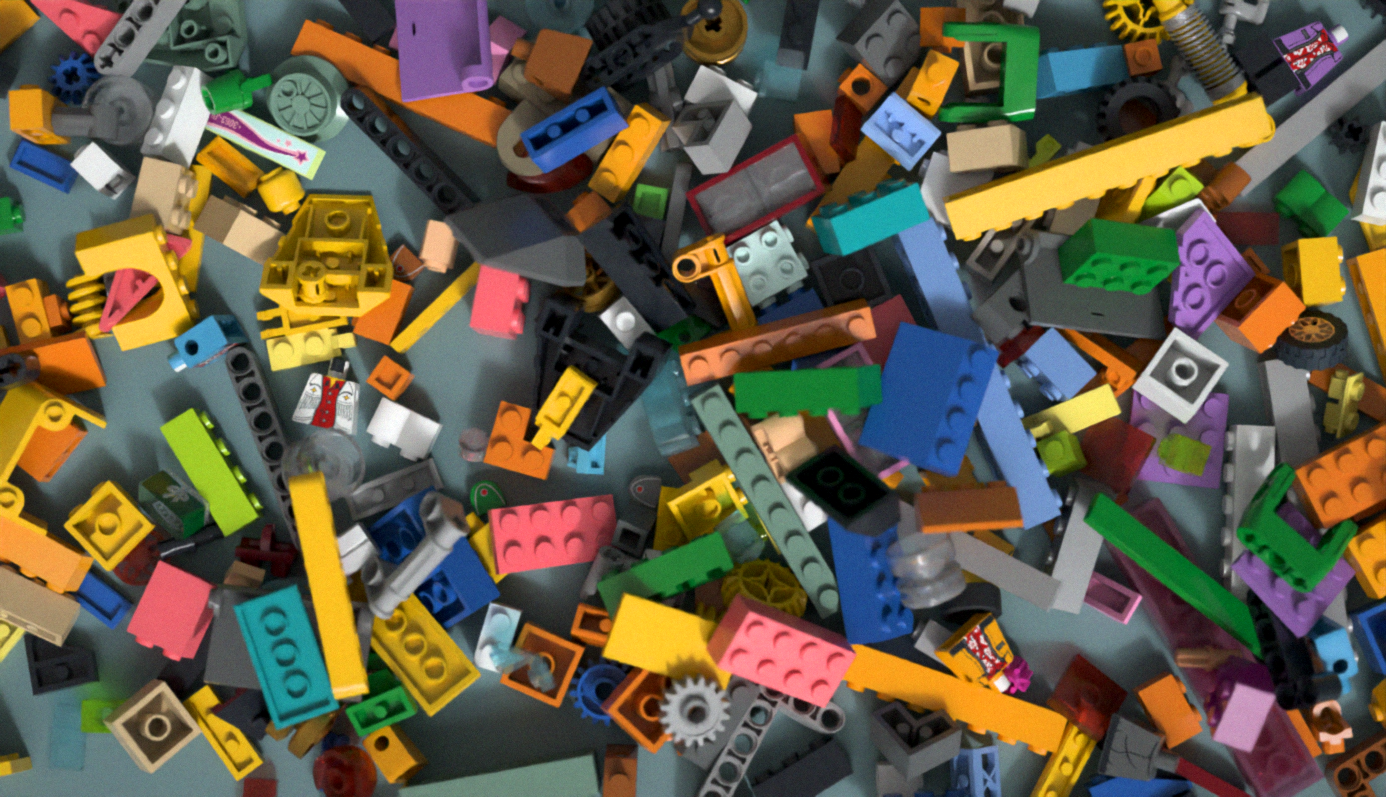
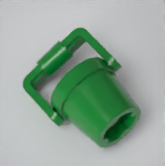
M233 68L226 71L225 74L201 86V95L208 111L212 115H218L250 108L253 102L251 92L274 83L270 73L259 74L246 79L239 69Z

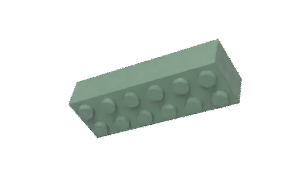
M595 747L409 780L398 790L400 797H594V795L599 794L601 780Z

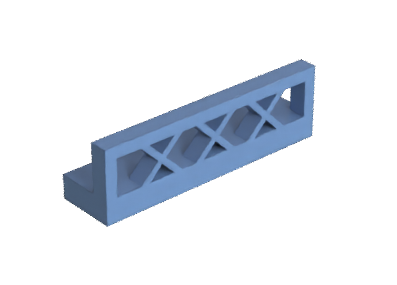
M998 745L960 747L959 755L949 760L951 788H964L965 793L976 797H984V791L988 787L990 797H1001ZM987 753L988 766L984 771L981 754Z

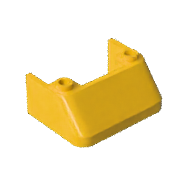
M33 381L8 390L0 404V516L45 537L48 531V522L22 510L24 494L20 488L7 482L10 474L38 425L50 431H59L67 427L74 414L105 428L107 419L92 409Z

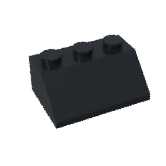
M833 444L784 476L788 484L847 532L877 538L901 522L899 493L836 444Z

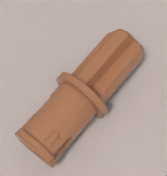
M1206 645L1204 649L1177 648L1174 661L1179 667L1204 668L1205 671H1212V669L1219 668L1220 664H1225L1229 654L1242 658V653L1240 649H1213L1209 645Z

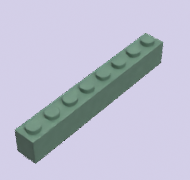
M712 381L689 395L687 399L788 566L791 568V571L807 593V597L816 612L824 619L841 609L837 580L719 384Z

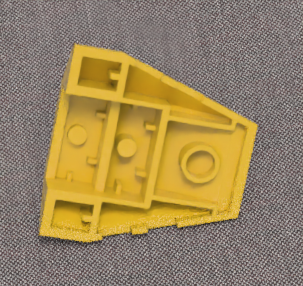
M309 194L292 220L291 229L286 236L282 235L279 240L278 249L264 263L259 287L261 294L296 315L361 317L387 300L391 295L394 270L373 196ZM318 261L326 268L327 274L324 282L328 286L329 294L321 303L312 304L304 302L300 297L299 290L302 284L298 280L297 269L304 262Z

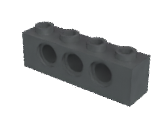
M1020 266L970 315L995 344L1005 336L1010 340L1013 339L1025 327L1021 322L1024 319L1028 322Z

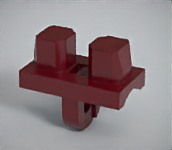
M266 523L265 528L262 529L261 539L243 537L240 545L235 547V557H240V562L261 569V560L271 561V574L278 577L288 576L292 564L299 554L293 543L276 541V524Z

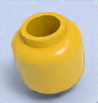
M280 166L260 177L261 183L258 185L257 190L269 211L279 212L282 210L284 215H287L301 207L299 200L305 196V190L294 171L290 169L284 170Z

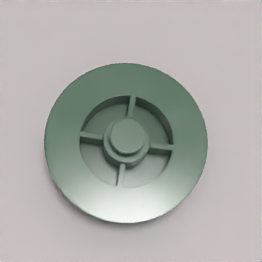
M299 55L282 62L273 71L271 77L274 84L267 86L266 101L272 119L281 130L308 143L327 141L343 130L349 117L341 109L340 99L342 94L350 89L344 75L336 66L317 56Z

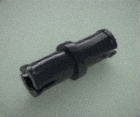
M214 520L211 523L205 524L204 527L181 542L172 536L156 541V544L164 561L189 550L191 553L196 552L200 546L224 539V535Z

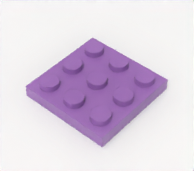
M1132 388L1122 478L1219 489L1229 394L1210 392L1197 412L1185 424Z
M1290 502L1282 505L1276 514L1310 545L1316 548L1322 536ZM1247 547L1230 565L1298 638L1307 634L1356 573L1340 557L1336 565L1311 592L1303 593L1287 584Z

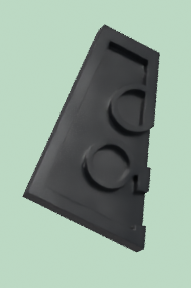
M239 687L234 691L236 695L224 704L219 702L210 709L216 717L260 741L267 734L265 729L272 720L263 691L258 689Z

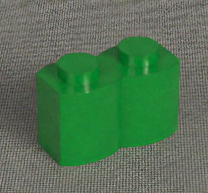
M1303 169L1298 171L1271 199L1275 204L1274 210L1277 214L1286 220L1289 218L1294 220L1299 226L1297 231L1305 239L1326 237L1349 213L1339 200L1327 192L1315 178Z

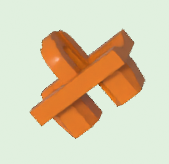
M1336 700L1310 706V711L1307 709L1301 710V716L1310 728L1314 739L1321 742L1322 750L1325 754L1345 751L1344 738L1352 737V728L1341 716V708Z

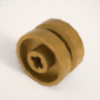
M689 0L682 8L680 16L687 15L696 9L698 0ZM721 0L723 8L717 18L712 20L703 19L694 25L692 37L683 44V51L695 64L703 65L707 68L709 65L723 67L735 61L743 51L747 39L748 22L747 14L738 0ZM709 27H716L719 32L716 33L713 29L708 32L707 29Z
M338 700L340 708L276 730L272 719L265 732L278 742L286 739L294 729L297 730L288 743V751L301 760L330 731L346 703Z

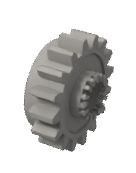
M686 673L680 681L676 679L671 680L672 686L669 689L664 688L662 690L665 695L664 700L657 702L659 708L663 710L657 714V717L661 723H664L662 728L666 735L671 733V738L676 743L683 738L686 747H690L693 740H696L700 746H703L704 737L707 736L714 741L716 738L713 732L716 729L719 731L725 730L721 720L730 719L729 713L724 710V708L730 706L729 700L723 697L726 694L721 685L716 687L717 683L712 677L705 681L701 673H697L695 678H690ZM693 705L700 706L695 713L688 714L690 707H693Z

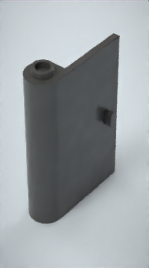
M1026 229L1018 236L1016 251L1019 254L1028 323L1030 325L1162 341L1167 338L1158 284L1149 293L1136 295L1128 291H1107L1105 288L1098 287L1081 288L1075 284L1063 283L1058 248L1072 235Z
M218 583L216 589L210 590L208 608L213 609L215 619L204 683L262 690L233 605L276 590ZM301 594L327 667L312 595ZM351 600L366 670L375 614L371 611L367 602ZM363 694L338 700L361 703Z

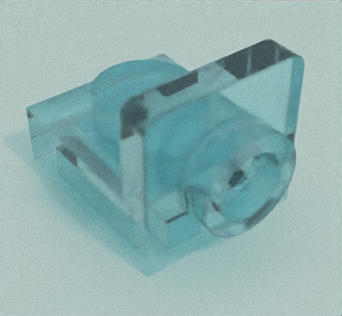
M738 509L713 528L715 532H720L724 544L739 564H742L744 561L749 563L755 560L762 553L761 548L765 546L764 541Z

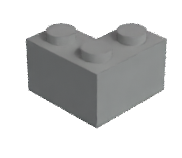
M735 99L685 105L672 128L685 145L683 148L700 172L706 175L729 171L753 126Z

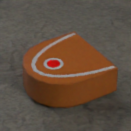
M404 244L390 256L394 270L393 279L403 283L410 282L426 268Z

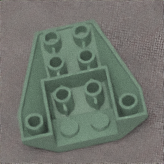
M112 0L113 10L121 14L125 13L133 0ZM187 0L143 62L174 67V65L195 67L205 73L235 68L248 43L244 0Z

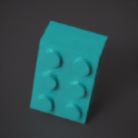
M890 178L877 183V189L866 193L865 190H861L848 195L849 201L838 205L837 202H832L820 207V213L811 216L823 252L845 256L930 220L918 183L906 182L905 179L895 181L894 178Z

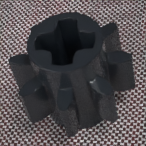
M1358 115L1349 122L1345 116H1342L1338 119L1339 126H1332L1328 129V131L1333 133V140L1329 142V145L1335 144L1339 148L1340 155L1349 148L1354 155L1360 152L1358 144L1365 145L1370 141L1365 137L1366 130L1370 127L1369 125L1363 126L1359 122ZM1352 132L1353 138L1347 139L1344 133Z

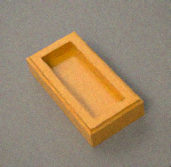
M219 135L197 153V161L244 199L261 183L260 177L266 174Z

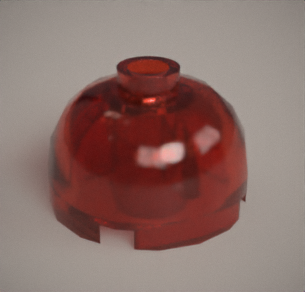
M338 745L324 751L314 761V784L317 790L322 788L327 797H371L377 787L378 774L376 765L371 756L359 746Z

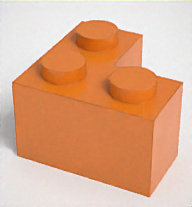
M501 401L483 462L548 480L556 450L545 446L540 450L531 442L526 441L532 421V409Z

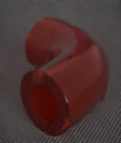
M583 152L546 174L522 176L508 170L506 182L508 187L533 194H554L572 189L584 181L592 173L593 165L590 158Z

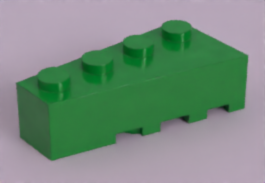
M868 364L853 368L850 365L827 367L824 369L816 367L794 369L792 371L790 369L734 373L736 413H748V418L768 417V412L778 411V417L798 416L799 410H809V416L829 415V409H840V415L860 414V408L883 403L880 364Z
M717 531L710 535L705 533L691 539V543L679 548L676 545L660 552L661 556L649 560L646 557L630 564L632 569L620 573L617 569L602 575V582L597 583V589L611 623L623 592L661 603L730 574L734 566L720 532Z

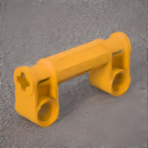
M724 233L707 236L696 243L680 248L674 252L671 258L673 274L681 282H692L710 275L730 329L714 334L709 338L759 325L735 265L734 258L729 257L725 247ZM714 248L716 249L719 258H716L715 253L713 251ZM688 258L693 260L695 264L691 270L681 271L677 267L679 261Z

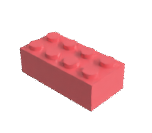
M738 593L705 648L717 668L823 708L826 707L857 655L843 635Z

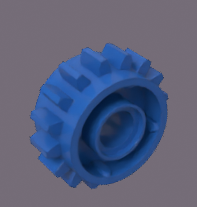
M601 655L599 663H595L590 658L587 660L589 668L585 669L579 666L577 670L582 676L581 678H572L571 682L577 685V689L571 690L570 695L577 696L578 700L573 704V707H582V718L588 715L592 716V724L596 725L599 719H604L605 726H609L611 717L600 708L606 699L598 696L596 686L601 682H608L615 690L627 677L628 673L626 670L629 664L624 663L620 666L617 664L618 661L614 659L611 662H606L605 656Z

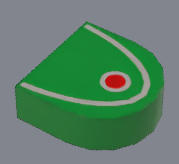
M479 481L471 489L470 499L478 517L488 513V510L498 509L507 505L502 490L493 481Z

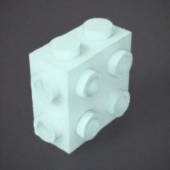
M777 220L726 248L729 257L734 258L752 309L759 306L760 310L777 302L775 296L785 290L790 295L804 287L803 280L808 277L806 270L810 267L801 252L795 253L790 244L794 241L792 234L785 224L780 227Z

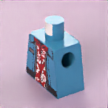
M211 315L176 338L174 344L178 350L168 355L167 359L176 372L186 367L204 368L226 356L233 348L242 347L249 343L234 315Z
M1322 614L1307 634L1304 635L1305 643L1314 672L1318 673L1327 670L1335 672L1342 681L1343 690L1341 695H1344L1352 690L1348 677L1358 673L1357 663L1345 627Z

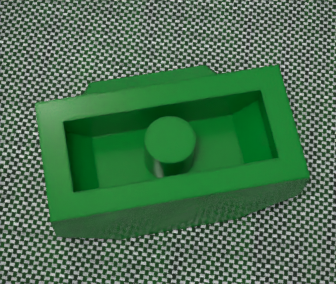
M387 668L368 675L369 693L362 695L361 703L350 701L345 708L359 737L415 715L419 710L405 684L397 680Z

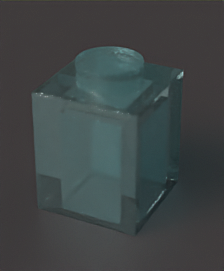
M765 60L764 69H757L754 87L760 88L759 97L796 104L802 70L776 65V62Z

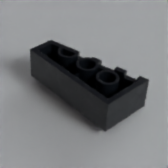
M627 199L598 216L576 236L657 334L688 317L697 307L682 282L674 276L672 267Z

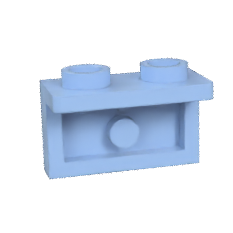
M892 92L879 109L860 129L908 171L912 169L941 135V132L931 121L925 119L895 92Z

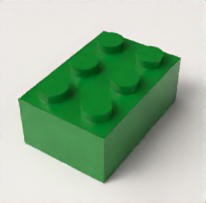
M1090 218L1058 248L1063 283L1075 284L1081 288L1098 287L1105 288L1107 291L1121 290L1132 292L1136 295H1143L1149 293L1152 288L1168 277L1181 264L1175 230Z

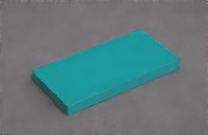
M297 583L233 605L276 730L340 708L338 699L336 700L334 697L330 676Z

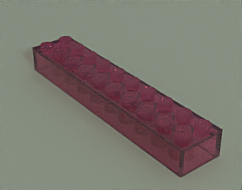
M1149 497L1126 511L1201 570L1159 497ZM1103 537L1104 544L1130 588L1142 596L1139 603L1173 660L1177 648L1204 649L1206 645H1209L1213 649H1240L1242 658L1256 662L1248 648ZM1177 666L1203 709L1207 693L1209 691L1213 692L1217 684L1215 677L1218 668L1212 669V671H1205L1204 668ZM1276 699L1272 703L1251 752L1223 744L1254 797H1292L1324 778L1323 773L1288 714L1280 708Z

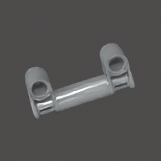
M434 491L429 492L423 498L419 509L427 535L401 565L398 566L375 556L370 557L366 561L362 569L361 580L364 583L368 606L375 615L382 619H390L394 614L395 607L401 601H406L433 569L453 550V544L461 536H466L469 533L470 526L466 520L463 505L460 502Z

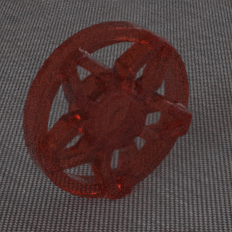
M152 529L149 534L156 537L157 540L148 541L145 544L146 539L144 537L120 561L122 563L128 562L124 566L123 573L119 569L118 564L112 569L121 581L133 586L148 585L150 579L144 581H137L135 579L141 574V569L143 573L151 577L153 572L148 570L147 567L152 564L155 569L158 564L154 557L160 554L159 549L153 552L151 545H156V541H161L165 538L155 529ZM168 558V559H166V560H164V561L170 563V558ZM129 568H135V572L128 578Z

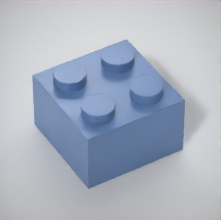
M1053 327L1040 332L1015 356L1019 361V364H1017L1018 369L1027 378L1034 377L1042 385L1039 387L1040 392L1051 402L1056 400L1060 403L1070 400L1097 374Z

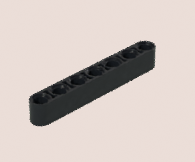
M360 85L348 89L342 94L340 105L343 112L446 216L482 201L371 88ZM355 93L361 95L364 99V107L362 109L357 108L353 103V95ZM377 116L384 118L387 122L386 132H382L376 127L375 121ZM400 139L405 140L409 144L410 153L408 155L400 152L398 148V141ZM422 162L428 163L432 167L433 175L431 178L422 174L420 169ZM445 185L454 189L456 194L455 200H449L444 196L443 187Z

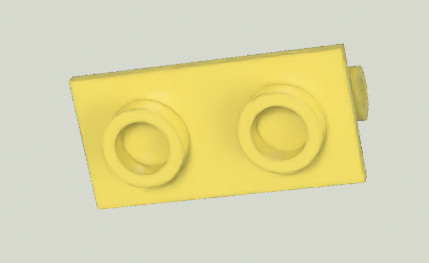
M1336 369L1335 374L1331 375L1328 397L1338 399L1339 401L1338 404L1326 403L1322 424L1325 426V432L1337 433L1336 438L1353 433L1358 425L1359 414L1356 412L1358 402L1361 400L1365 390V384L1362 382L1364 372L1348 376L1349 371Z

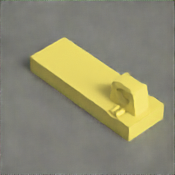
M1108 382L1072 397L1068 401L1060 402L1020 420L1025 430L1030 429L1037 443L1064 430L1072 434L1120 414L1122 410Z

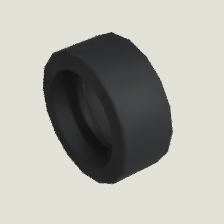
M981 582L950 585L940 592L941 617L949 623L964 624L976 613H991L996 620L1002 615L1001 591L999 587L993 584Z

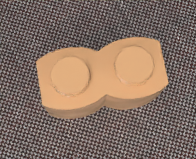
M427 220L418 258L423 260V266L427 267L428 270L446 274L447 268H454L459 241L453 237L452 230L445 223Z
M778 413L751 426L754 439L766 456L768 466L779 484L786 483L784 479L786 474L819 454L816 444L805 435L804 420L799 413L795 417H778Z

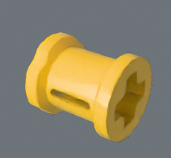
M318 261L304 262L297 269V277L302 284L299 290L300 297L304 302L312 304L321 303L329 294L328 286L324 282L327 274L326 268Z

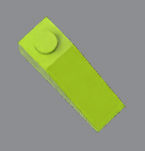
M1179 165L1171 168L1169 173L1164 175L1156 184L1153 192L1147 196L1141 208V215L1134 224L1191 201L1204 188L1203 180L1188 167L1182 168Z

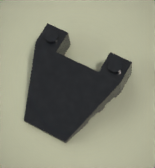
M558 290L546 299L535 330L537 354L534 356L536 379L533 385L532 425L538 427L535 425L537 414L566 369L573 365L598 384L561 439L589 452L663 372L674 344L644 331L634 340L627 356L577 332L587 303Z

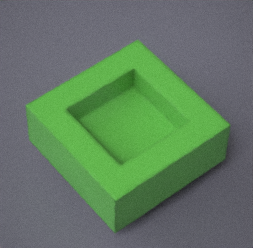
M637 183L633 204L634 211L641 215L663 220L669 189Z

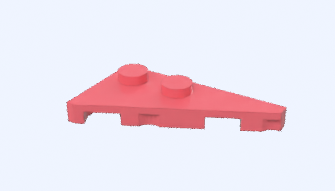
M29 0L93 59L100 46L124 14L108 10V7L104 5H93L87 0Z
M166 233L168 250H174L179 261L192 248V240ZM123 268L116 270L98 326L99 330L108 333L159 280L149 272L141 269Z

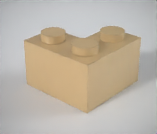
M1007 120L988 122V127L976 129V125H962L956 127L957 132L947 133L950 172L962 175L992 171L999 174L1029 168L1026 131L1015 127V124H1007Z
M211 195L193 227L195 230L263 266L268 257H272L278 249V242L282 235L286 236V234L279 231L282 226L281 224L264 216L262 221L255 218L256 210L227 195L224 196L223 200Z

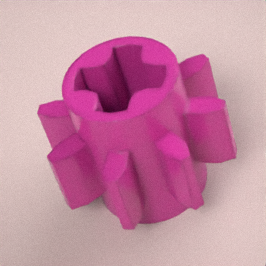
M1014 655L1013 661L1002 670L1011 683L1003 693L1015 695L1018 689L1025 692L1031 683L1029 679L1033 671L1029 670L1028 663L1020 656Z

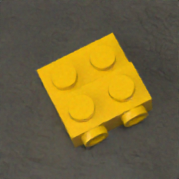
M717 459L690 473L691 482L664 496L690 543V540L705 533L710 535L717 531L721 533L749 517L743 505L748 503L745 495L739 486L733 488L731 485L732 482L736 481L727 463L721 466Z
M108 480L107 482L99 483L91 491L92 497L84 505L79 504L68 514L69 520L63 526L106 571H111L156 525L137 506L138 503L117 481Z

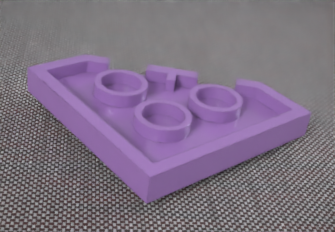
M1199 208L1176 231L1181 264L1172 273L1168 321L1174 328L1176 327L1195 341L1256 275L1208 213Z

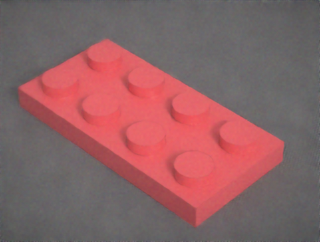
M613 494L488 510L495 573L497 575L594 561L602 546H613L610 544L617 526Z

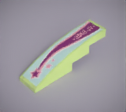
M234 110L218 115L210 113L204 128L310 180L313 179L326 153L324 150L242 110Z

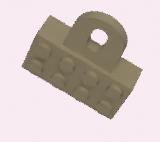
M540 31L530 42L536 43ZM516 57L499 76L498 89L517 103L518 106L499 128L496 149L499 159L507 169L522 176H536L544 172L531 160L530 155L526 158H520L513 152V148L522 139L520 134L596 91V89L586 87L580 76L570 102L567 105L524 78V69L527 61ZM594 75L592 77L593 80L600 81L598 76ZM609 86L606 89L616 99L627 120L635 106ZM618 133L580 155L597 167L602 162Z

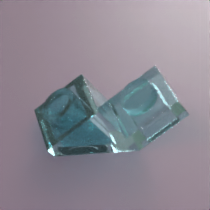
M497 641L491 645L493 652L489 653V656L497 671L502 669L506 675L529 663L531 669L527 673L535 688L541 687L544 693L557 685L543 655L502 641Z

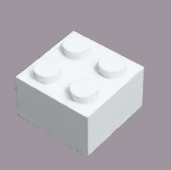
M1175 327L1132 388L1186 424L1197 412L1229 363Z

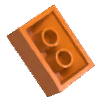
M1006 481L986 482L987 488L974 489V483L954 484V491H941V485L921 486L922 493H913L916 532L938 533L1024 527L1016 487H1007Z

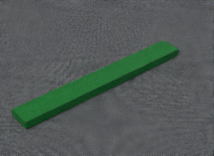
M1100 492L1093 496L1082 520L1264 661L1248 606Z

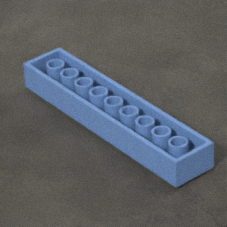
M930 217V220L895 234L891 241L929 329L971 340L996 350L991 340L986 341L982 329L970 317L974 312L969 302L973 298L966 281L961 282L956 270H959L960 266L953 252L948 253L943 241L947 240V236L940 222L935 223L933 217ZM995 363L975 421L977 425L973 427V431L994 480L1006 481L1007 487H1016L1024 527L1015 528L1027 530L1060 516L1059 507L1062 506V502L1056 489H1050L1046 477H1049V471L1043 459L1038 460L1033 448L1037 447L1032 432L1030 429L1025 430L1020 418L1024 417L1021 406L1016 399L1012 401L1007 390L1011 387L1009 378L1004 370L999 371Z

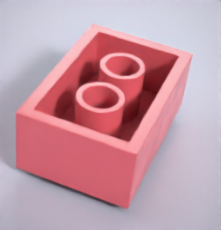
M481 265L469 326L479 334L516 340L517 333L523 334L526 315H523L522 307L523 302L529 303L532 284H529V281H527L528 278Z

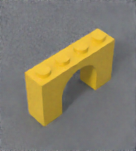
M152 213L76 233L75 254L87 278L118 269L136 268L149 272L162 285L154 295L140 300L112 328L122 351L181 336L196 326V318H200L197 301L195 299L191 300L188 295L190 289L185 275H179L177 270L179 268L177 256L174 250H168L166 245L168 240L164 226L162 224L157 225Z

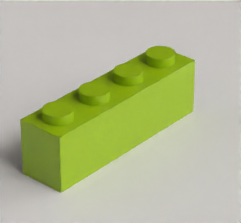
M190 408L159 428L225 537L234 536L264 517L261 511L264 505L255 492L250 493L244 483L248 479L238 464L234 466L228 455L231 454V451L226 442L221 437L217 439L211 428L215 425L209 414L205 410L201 412L200 409Z

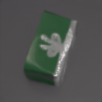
M169 467L139 482L138 501L141 508L178 541H183L209 523L210 505L208 501Z

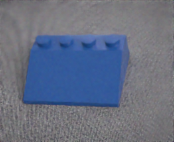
M901 321L881 374L883 403L870 406L857 444L947 478L956 476L1000 351L971 340Z
M434 485L404 500L367 529L383 552L379 556L380 559L400 566L426 537L427 534L419 509L426 494L431 491L438 493ZM461 536L453 544V550L445 556L412 592L444 630L500 596L494 579L488 575L480 562L478 553L470 546L465 536Z

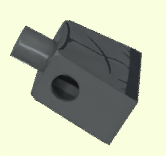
M1119 710L1112 714L1097 773L1151 781L1155 778L1158 768L1175 773L1179 764L1180 754L1163 749L1166 740L1164 732Z

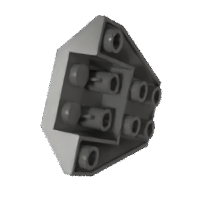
M524 193L489 197L450 214L444 219L445 224L452 230L453 237L463 243L472 253V258L481 265L563 287L583 286L586 283L585 249L576 237L580 231L546 194Z

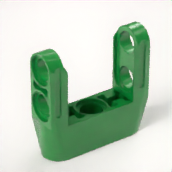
M943 22V37L954 38L957 41L1001 42L998 103L950 102L947 105L939 106L938 120L959 123L1032 120L1036 104L1040 37L1038 26L1006 22Z
M1284 460L1271 470L1244 509L1236 535L1241 543L1287 584L1299 592L1308 593L1336 565L1357 532L1358 525L1350 518H1347L1337 523L1333 528L1327 529L1316 548L1310 545L1273 512L1296 478L1295 469Z

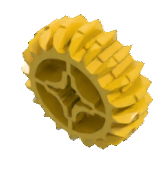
M1106 0L1102 3L1103 8L1111 10L1104 15V20H1114V23L1109 27L1110 31L1113 32L1117 28L1122 31L1118 36L1119 40L1122 41L1128 35L1130 36V44L1137 42L1138 39L1144 41L1156 38L1157 46L1162 43V38L1166 41L1171 39L1172 36H1168V32L1165 31L1162 25L1154 28L1143 27L1149 17L1158 18L1159 11L1152 0H1147L1150 3L1148 6L1151 5V7L1144 15V9L1141 7L1143 4H1140L1143 0L1124 6L1133 13V22L1128 19L1122 6L1115 4L1112 0Z
M756 556L752 560L743 558L741 562H735L732 572L724 577L721 596L723 597V606L728 607V609L738 593L798 618L802 617L805 612L808 595L795 574L791 573V568L780 566V561L773 563L770 562L768 557L762 561Z

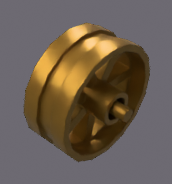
M586 253V283L583 286H562L565 293L586 302L587 306L584 312L590 313L610 306L618 298L621 290L610 277H604L607 273L590 253ZM579 292H582L581 296L575 295Z

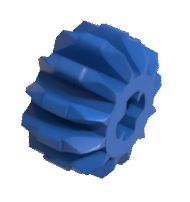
M71 51L68 60L64 55H58L61 64L59 66L51 64L50 69L55 71L56 74L47 77L48 82L55 84L51 92L56 96L61 95L60 100L66 104L72 100L73 104L81 106L83 98L88 102H93L91 92L93 90L97 93L102 92V89L96 85V82L104 80V76L101 73H97L94 61L91 62V56L86 53L79 56L76 51ZM74 74L80 76L78 82L71 80Z

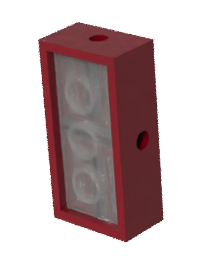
M795 133L732 167L728 172L721 173L685 194L706 236L724 233V244L726 247L833 189L805 134Z

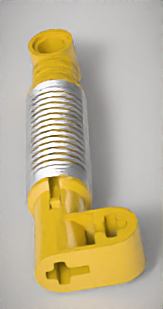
M1140 0L1112 1L1119 6H1128ZM1152 0L1159 11L1158 18L1161 21L1160 23L1165 31L1168 32V36H1172L1171 40L1175 41L1174 45L1178 46L1177 50L1180 51V55H1184L1183 59L1187 60L1186 64L1189 65L1192 74H1196L1195 78L1198 79V83L1201 84V88H1204V93H1206V96L1213 105L1248 93L1246 89L1248 83L1245 77H1243L1244 75L1238 71L1239 67L1235 66L1236 63L1231 62L1233 58L1228 57L1230 53L1226 52L1227 48H1222L1224 44L1219 43L1221 39L1216 38L1218 34L1214 33L1215 29H1210L1212 24H1207L1209 20L1204 19L1206 15H1200L1203 10L1199 9L1200 5H1198L1197 0ZM1268 113L1267 117L1272 134L1263 137L1264 141L1259 144L1270 141L1275 134V123ZM1244 144L1238 145V146L1241 147V148L1252 147V146H1245Z

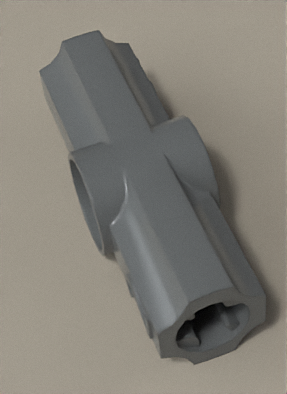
M669 62L646 78L649 92H647L649 105L672 119L659 140L661 153L679 151L684 149L683 147L685 146L672 128L683 106L679 87L675 84L672 63Z

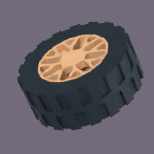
M1303 310L1299 314L1298 320L1277 337L1274 343V352L1277 354L1279 361L1281 360L1285 365L1299 370L1320 371L1325 370V368L1335 367L1347 355V325L1342 322L1341 318L1335 317L1331 313L1319 310Z

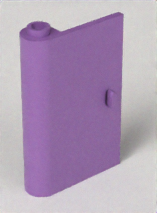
M395 0L403 103L481 91L493 86L494 78L487 0Z

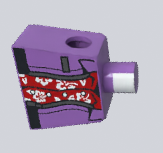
M1317 21L1272 41L1281 54V57L1274 61L1275 65L1279 66L1286 61L1301 83L1299 87L1293 90L1297 97L1309 90L1342 60L1343 56L1337 47L1349 39L1348 33L1340 24L1326 31L1321 22Z

